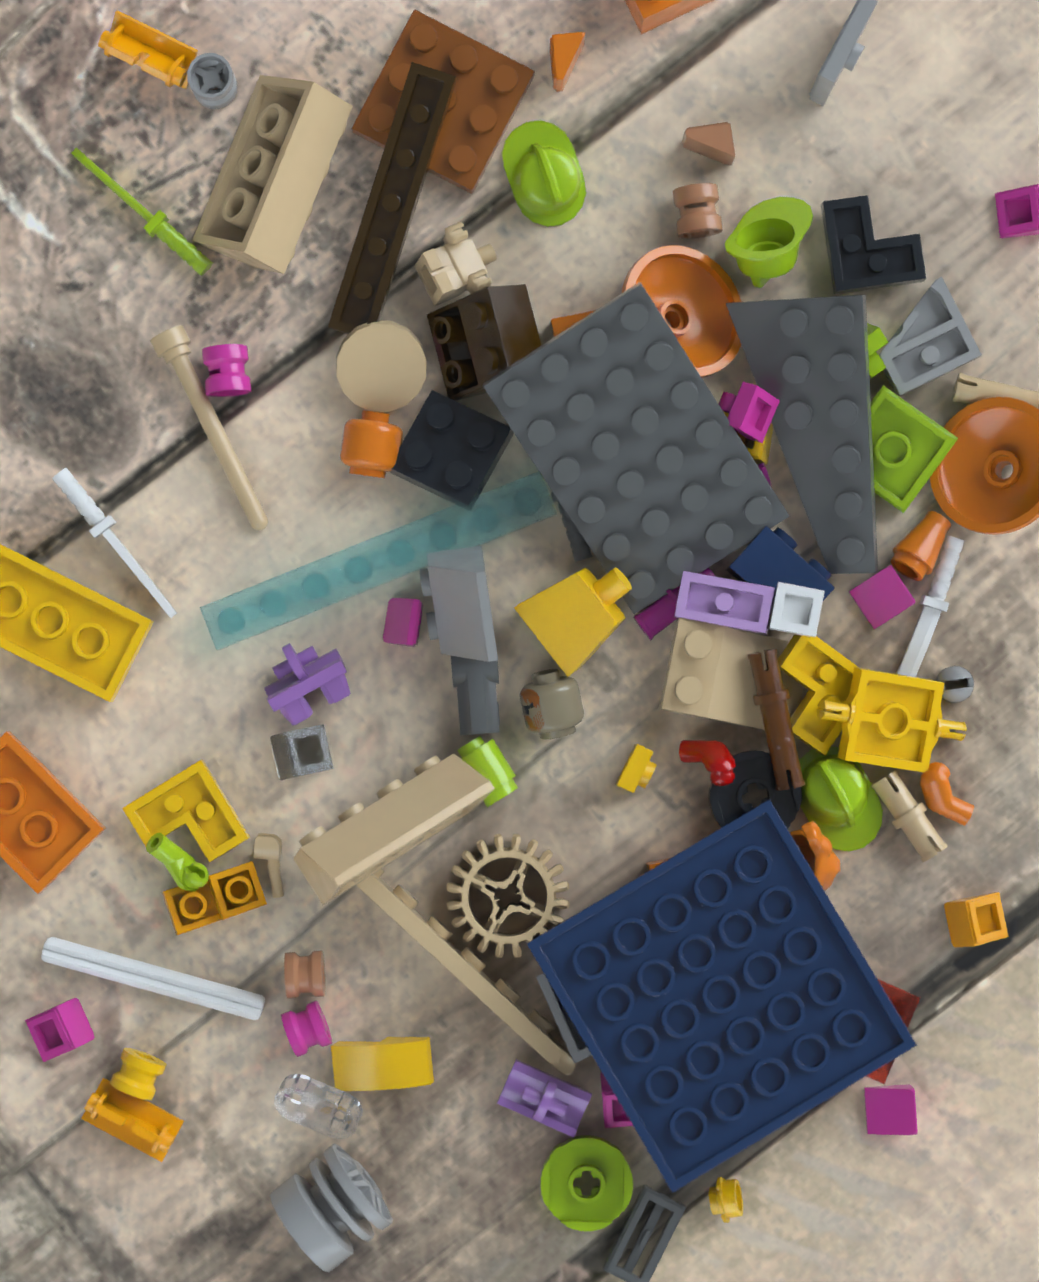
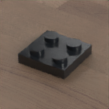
M431 390L399 447L396 464L391 468V474L471 512L514 433L510 426Z

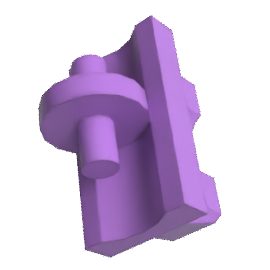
M290 643L282 647L287 660L272 667L279 680L264 688L268 696L267 701L273 711L280 710L292 725L304 721L313 714V710L304 696L320 687L329 704L336 703L351 694L344 674L347 670L337 649L318 657L313 646L297 654Z
M516 1059L497 1104L574 1138L592 1093Z

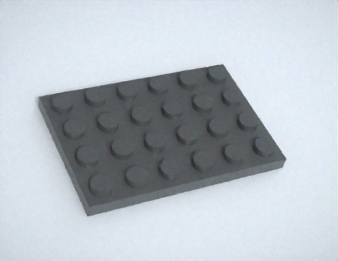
M641 282L483 383L484 389L605 572L608 573L616 567L629 580L632 589L622 597L633 614L666 595L668 589L672 591L680 586L683 571L701 573L755 539L766 526L772 528L789 517L788 512L732 426H729L730 422Z

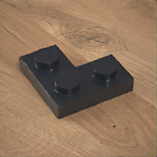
M868 195L822 202L821 211L834 294L919 283L926 280L920 234L875 240Z

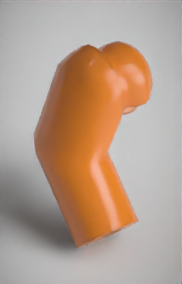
M940 762L930 763L928 771L923 772L920 778V786L925 804L931 811L965 826L971 818L974 805L953 796L948 779L950 777V770L945 764Z

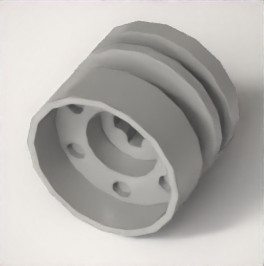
M335 1143L324 1152L328 1166L317 1158L309 1164L316 1185L313 1186L302 1176L294 1174L270 1194L272 1205L290 1235L305 1254L319 1268L328 1273L354 1252L352 1242L347 1233L349 1229L362 1240L369 1242L374 1237V1231L370 1222L378 1229L384 1230L393 1221L390 1211L382 1198L383 1195L373 1178L358 1161L351 1158L347 1152Z

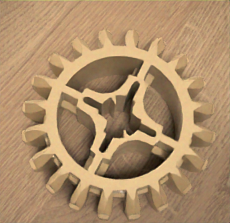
M495 834L494 843L496 849L490 851L483 839L477 841V848L482 855L476 859L470 851L465 850L462 853V857L470 864L469 868L466 870L461 866L454 865L451 869L454 875L463 878L462 883L450 882L446 885L447 891L460 893V899L450 900L446 903L447 910L461 908L463 913L452 920L453 927H460L467 922L471 928L464 933L462 939L465 942H469L476 934L483 937L477 948L481 953L486 951L489 941L497 943L495 949L496 958L503 957L504 944H512L514 957L520 958L522 956L520 943L524 941L529 943L535 939L534 936L538 933L542 935L549 931L545 927L548 922L556 926L564 922L561 916L553 913L554 908L568 909L570 905L568 900L556 898V892L569 890V883L567 881L554 883L552 878L564 871L562 864H557L548 869L545 863L552 858L553 852L547 849L539 858L533 855L538 846V841L535 839L530 840L526 850L519 849L520 834H513L511 847H503L502 835ZM505 857L518 859L512 872L504 879L495 880L477 873L481 867L495 859ZM530 866H533L544 880L547 891L545 906L535 902L523 890V881ZM519 874L520 876L516 882V887L519 890L515 894H521V901L530 906L527 907L521 903L510 902L506 908H503L500 916L496 917L500 905L497 903L500 897H495V890L487 887L486 884L496 889L498 887L506 889L509 883L512 884L515 876ZM470 885L480 889L481 892L489 896L493 903V909L486 925H483L478 920L471 908L469 899ZM513 912H522L538 918L534 924L525 930L516 933L498 932L504 919Z

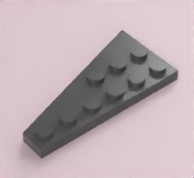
M866 295L726 303L756 384L780 400L771 423L830 574L876 573L878 571Z

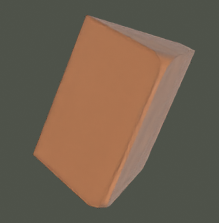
M723 122L689 127L685 130L682 140L683 148L722 164L732 166L735 159V149L730 123Z

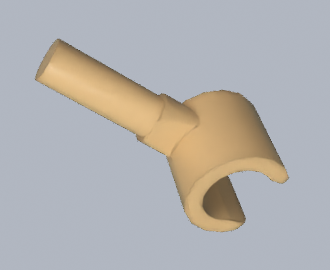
M259 833L255 838L254 858L268 859L273 898L283 897L284 893L279 868L282 840L276 834Z

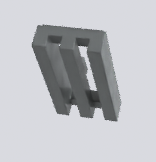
M644 1184L603 1265V1270L626 1282H649L686 1206L679 1201L670 1199L669 1196L661 1192L654 1191L651 1187ZM651 1200L655 1204L622 1268L617 1263L648 1201ZM664 1208L671 1211L669 1218L640 1276H637L632 1272Z

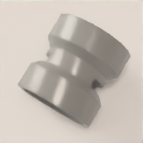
M204 53L197 56L190 63L187 71V80L199 103L210 109H221L228 106L235 99L237 80L229 62L223 56L216 53Z

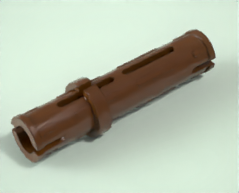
M777 648L763 650L767 666L766 670H764L761 652L750 653L747 656L750 660L757 694L753 695L755 705H760L776 791L790 789L786 770H789L791 784L794 788L804 786L805 780L802 776L786 701L790 698L788 688L784 689Z

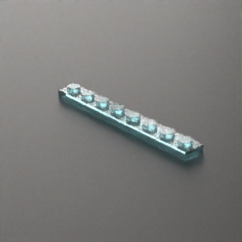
M538 471L481 494L471 512L458 505H453L200 607L215 648L219 651L416 572L419 569L428 567L427 553L480 546L557 515V511L543 476Z

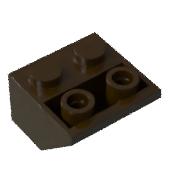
M526 284L486 287L426 314L447 396L454 401L487 393L483 383L542 346Z

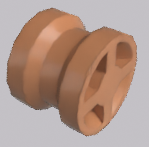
M323 950L313 951L309 956H299L295 952L285 953L284 979L287 999L297 998L301 993H311L314 997L325 996L326 981Z

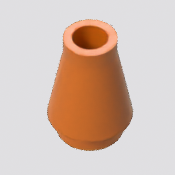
M928 511L923 520L892 549L894 553L890 561L892 566L904 576L915 581H921L925 574H931L945 536L952 526L950 521L935 511Z

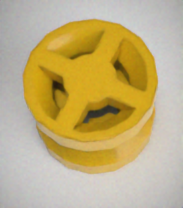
M124 1048L120 1056L123 1064L120 1071L113 1074L110 1081L111 1086L131 1096L152 1100L156 1092L155 1080L157 1076L164 1073L167 1064L161 1059L143 1051Z

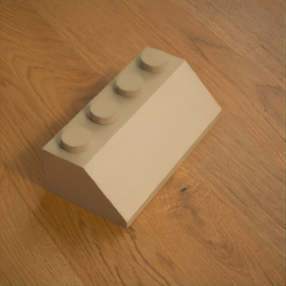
M260 75L192 242L255 268L285 274L288 264L294 257L295 247L305 222L312 213V205L320 185L329 171L330 161L338 141L345 132L347 119L353 106L313 81Z
M455 754L440 761L437 755L433 756L414 769L417 776L412 780L402 784L400 779H396L376 793L379 798L378 801L366 808L359 802L340 814L338 819L341 823L326 832L324 827L320 826L299 840L302 847L293 857V860L322 905H325L474 811L495 789L491 782Z

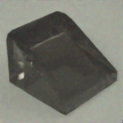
M324 724L288 731L270 737L279 780L334 769Z

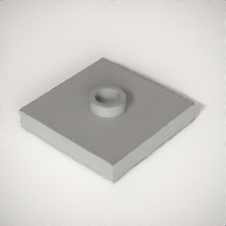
M857 0L818 73L809 94L811 96L810 100L824 106L842 70L846 68L852 72L865 47L857 42L878 1Z

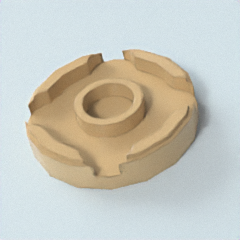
M379 320V322L364 323L355 327L343 339L336 354V377L343 393L355 405L369 411L390 412L406 406L419 394L426 379L427 359L420 340L407 327L393 321Z

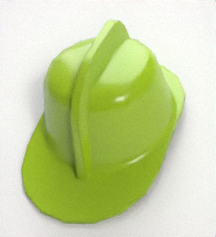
M541 120L525 122L515 128L505 140L502 151L504 169L515 201L522 214L533 223L546 227L563 225L573 219L580 211L586 195L585 179L573 145L563 130L549 122Z
M776 197L764 200L753 206L742 217L732 234L727 238L724 243L726 252L736 258L740 271L746 276L751 277L754 287L762 288L771 278L785 275L793 269L797 261L799 243L809 229L813 219L811 207L805 201L794 197Z
M831 746L826 755H822L812 749L799 759L802 776L805 780V785L801 786V809L809 822L813 821L819 826L821 834L830 840L833 849L854 851L864 848L875 839L882 826L883 810L876 791L871 787L872 784L860 763L837 758L839 747Z

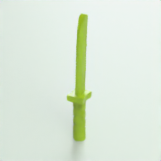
M78 148L71 152L79 162L148 222L143 227L147 234L152 238L157 235L181 259L187 261V264L192 266L200 276L210 269L213 262L205 255H202V252L197 250L190 241H187L180 232H177L170 223H167L169 219L164 212L159 209L155 215H152Z

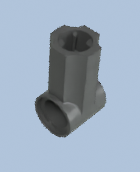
M451 656L453 687H457L460 735L500 732L499 704L496 692V684H499L498 661L487 662Z

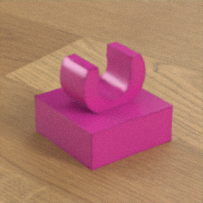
M743 381L737 395L723 392L719 406L723 412L729 413L727 418L730 422L729 426H732L735 431L747 439L763 443L780 400L758 385Z

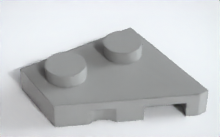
M942 277L933 282L879 354L886 366L883 371L895 394L900 397L982 355Z

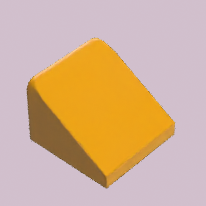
M999 892L954 900L944 904L953 947H974L1009 937Z

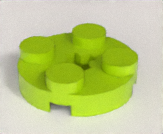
M591 1135L569 1138L552 1149L542 1168L540 1184L543 1201L553 1216L558 1218L568 1228L578 1231L603 1229L613 1223L612 1221L619 1217L630 1203L633 1193V1177L630 1166L619 1147L603 1138ZM582 1171H591L593 1178L600 1179V1185L592 1187L591 1195H582L581 1187L573 1186L574 1178H580Z

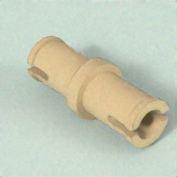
M896 769L871 785L895 820L892 821V824L896 830L899 828L903 830L920 855L922 862L929 860L938 854L937 852H941L948 846L946 842H943L924 814L927 808L922 802L919 804L916 802L898 776Z

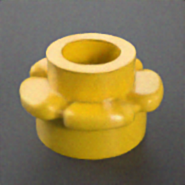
M718 1177L716 1186L709 1187V1204L712 1214H721V1219L724 1223H729L730 1218L743 1215V1197L740 1183L737 1179L725 1180V1178Z

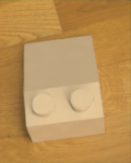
M678 618L675 624L659 710L765 730L760 705L754 704L753 695H756L757 691L750 660L747 655L758 651L759 653L761 652L764 670H766L767 666L763 650L777 648V657L779 658L789 641L730 627ZM780 670L784 689L788 688L790 698L786 701L791 718L800 704L803 686Z

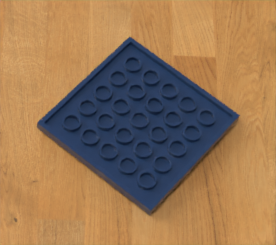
M770 800L527 943L672 1193L917 1046Z

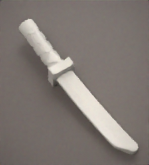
M67 468L57 473L52 478L53 481L67 495L66 497L71 503L76 506L75 508L79 513L83 514L88 524L93 527L89 530L92 536L98 538L103 534L170 618L177 614L175 609L110 529V527L117 523L111 515L104 516L101 509L95 505L96 503L86 494L87 492L78 484V481L74 479V476Z
M947 535L944 550H942L940 561L935 571L936 574L931 583L932 587L929 589L928 596L922 595L919 604H922L923 608L896 674L916 677L941 611L947 612L949 603L944 600L946 599V593L949 590L950 581L953 578L954 568L957 566L964 540Z

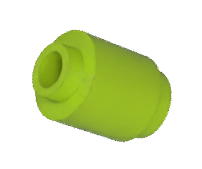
M479 736L457 750L462 757L461 759L487 778L495 788L483 801L487 807L518 788L513 780L516 775L494 739L485 743L482 737Z

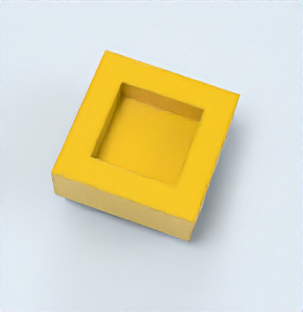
M635 744L615 785L631 793H634L637 785L645 789L657 766L656 763L650 761L654 752L639 744Z

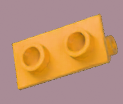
M118 10L114 14L110 32L105 30L98 42V47L104 49V55L108 57L114 56L132 66L136 64L141 67L142 71L164 81L168 87L176 85L184 89L188 88L187 71L190 63L197 57L198 50Z
M104 1077L96 1092L90 1096L81 1118L160 1162H163L184 1123V1120L149 1101L131 1096L111 1086L110 1080Z

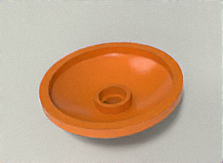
M668 245L653 249L634 263L625 277L621 294L637 283H642L663 318L669 320L671 326L669 324L668 326L702 378L711 376L730 364L739 352L741 342L726 303L742 302L736 286L725 270L704 253L678 245Z
M992 397L974 402L956 413L946 423L944 428L957 436L958 440L930 477L933 494L941 509L950 519L962 527L989 535L1011 533L1034 522L1039 518V409L1019 399ZM1011 464L1013 467L1011 476L1003 479L1001 476L1002 469L1006 465Z

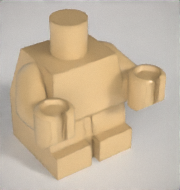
M462 222L446 227L443 238L444 245L422 253L414 266L434 307L458 297L466 290L473 294L492 284L491 278H486L488 272L485 265L497 260L496 252L491 244L476 249L472 239H467V230H462V227H464Z

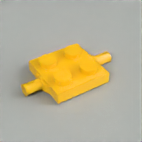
M854 667L850 693L845 704L820 700L818 707L834 710V712L817 710V717L821 720L842 722V735L837 758L845 761L918 772L928 771L931 753L939 737L962 741L966 734L950 731V729L967 730L965 722L942 719L941 701L944 682Z

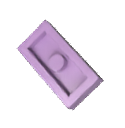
M683 571L675 617L767 634L776 589L775 587Z

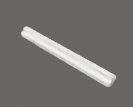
M47 938L42 949L41 959L44 962L251 1020H258L264 1008L265 997L260 994L59 938Z

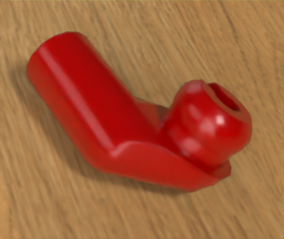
M717 740L681 741L679 757L683 763H703L706 770L710 772L711 783L716 786L729 785L734 781L735 774L733 769L736 767L735 760L724 743Z

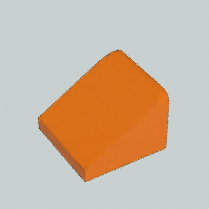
M585 32L555 34L550 38L549 50L553 89H556V92L563 91L584 47Z

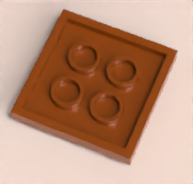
M414 9L351 128L352 133L383 149L385 148L412 62L456 76L457 81L428 172L473 195L535 76V71Z

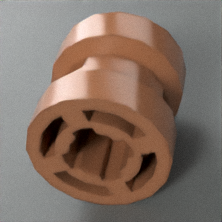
M698 183L681 186L673 190L674 206L680 212V218L676 222L679 238H703L719 234L723 231L722 219L716 213L715 207L719 200L718 185Z

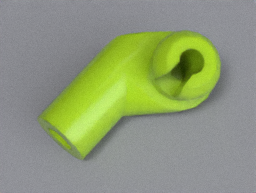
M157 833L150 838L146 845V851L165 865L179 888L193 892L206 885L209 874L203 864L197 863L191 855L162 833Z

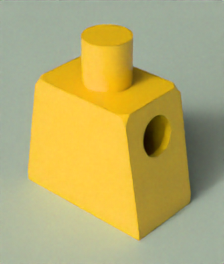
M616 567L599 580L595 578L589 569L584 568L519 603L514 609L565 675L569 677L590 659L624 621L625 616L615 602L628 593L632 586L626 576Z

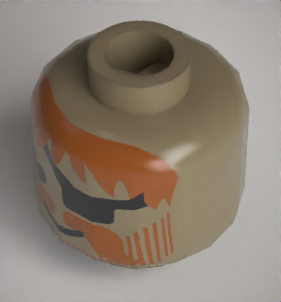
M549 669L532 674L533 682L525 685L520 692V701L527 729L534 733H539L540 738L546 740L568 736L576 732L575 725L579 724L584 717L577 681L571 677L560 676L558 669Z

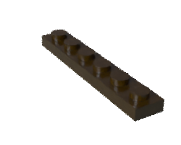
M414 62L411 63L328 324L329 328L349 334L355 327L364 323L379 322L457 81V77Z

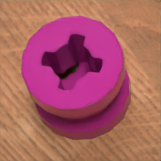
M317 1001L308 1003L305 1010L298 1013L290 1010L281 1014L287 1038L297 1057L306 1054L310 1047L317 1044L325 1047L333 1043L327 1021Z

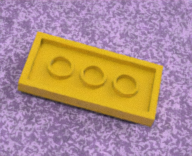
M0 544V647L113 703L154 621Z

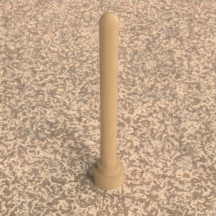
M175 326L156 335L150 342L158 358L163 357L166 364H172L250 525L255 530L265 529L268 525V518L188 357L191 353L188 347L191 341L184 326Z

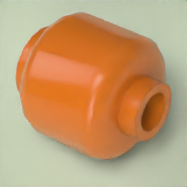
M363 410L361 419H350L345 423L340 459L342 463L350 466L349 473L385 478L386 472H391V468L396 464L399 447L402 444L403 431L399 426L389 423L390 414Z

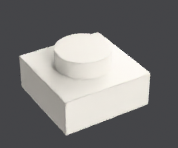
M778 582L768 629L816 637L824 591Z

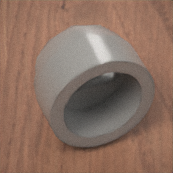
M951 666L943 669L938 674L937 681L945 683V681L949 680L958 681L966 678L967 688L946 690L944 685L942 699L947 702L957 703L969 698L974 689V680L971 673L960 666Z

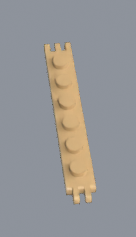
M380 869L356 885L547 1062L551 1063L564 1075L573 1073L576 1063L573 1062L570 1053L550 1034L555 1027L537 1010L534 1009L529 1015L516 1003L521 996L506 981L500 978L494 983L482 972L487 965L468 947L462 952L459 951L448 940L452 936V932L433 915L427 921L414 909L419 902L406 889L398 884L393 890L380 878L385 872L383 869Z

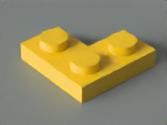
M794 634L778 658L780 670L808 689L805 697L790 718L793 734L816 752L826 755L842 731V722L819 719L817 717V710L834 712V710L818 707L820 700L845 704L850 693L854 667H859L817 636L813 638Z
M199 760L122 808L145 847L153 835L162 833L164 836H167L186 824L209 862L251 838L203 760Z

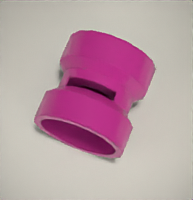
M222 344L202 349L203 364L208 367L209 377L205 380L206 396L230 397L245 395L251 392L250 377L244 371L245 364L249 361L247 345Z

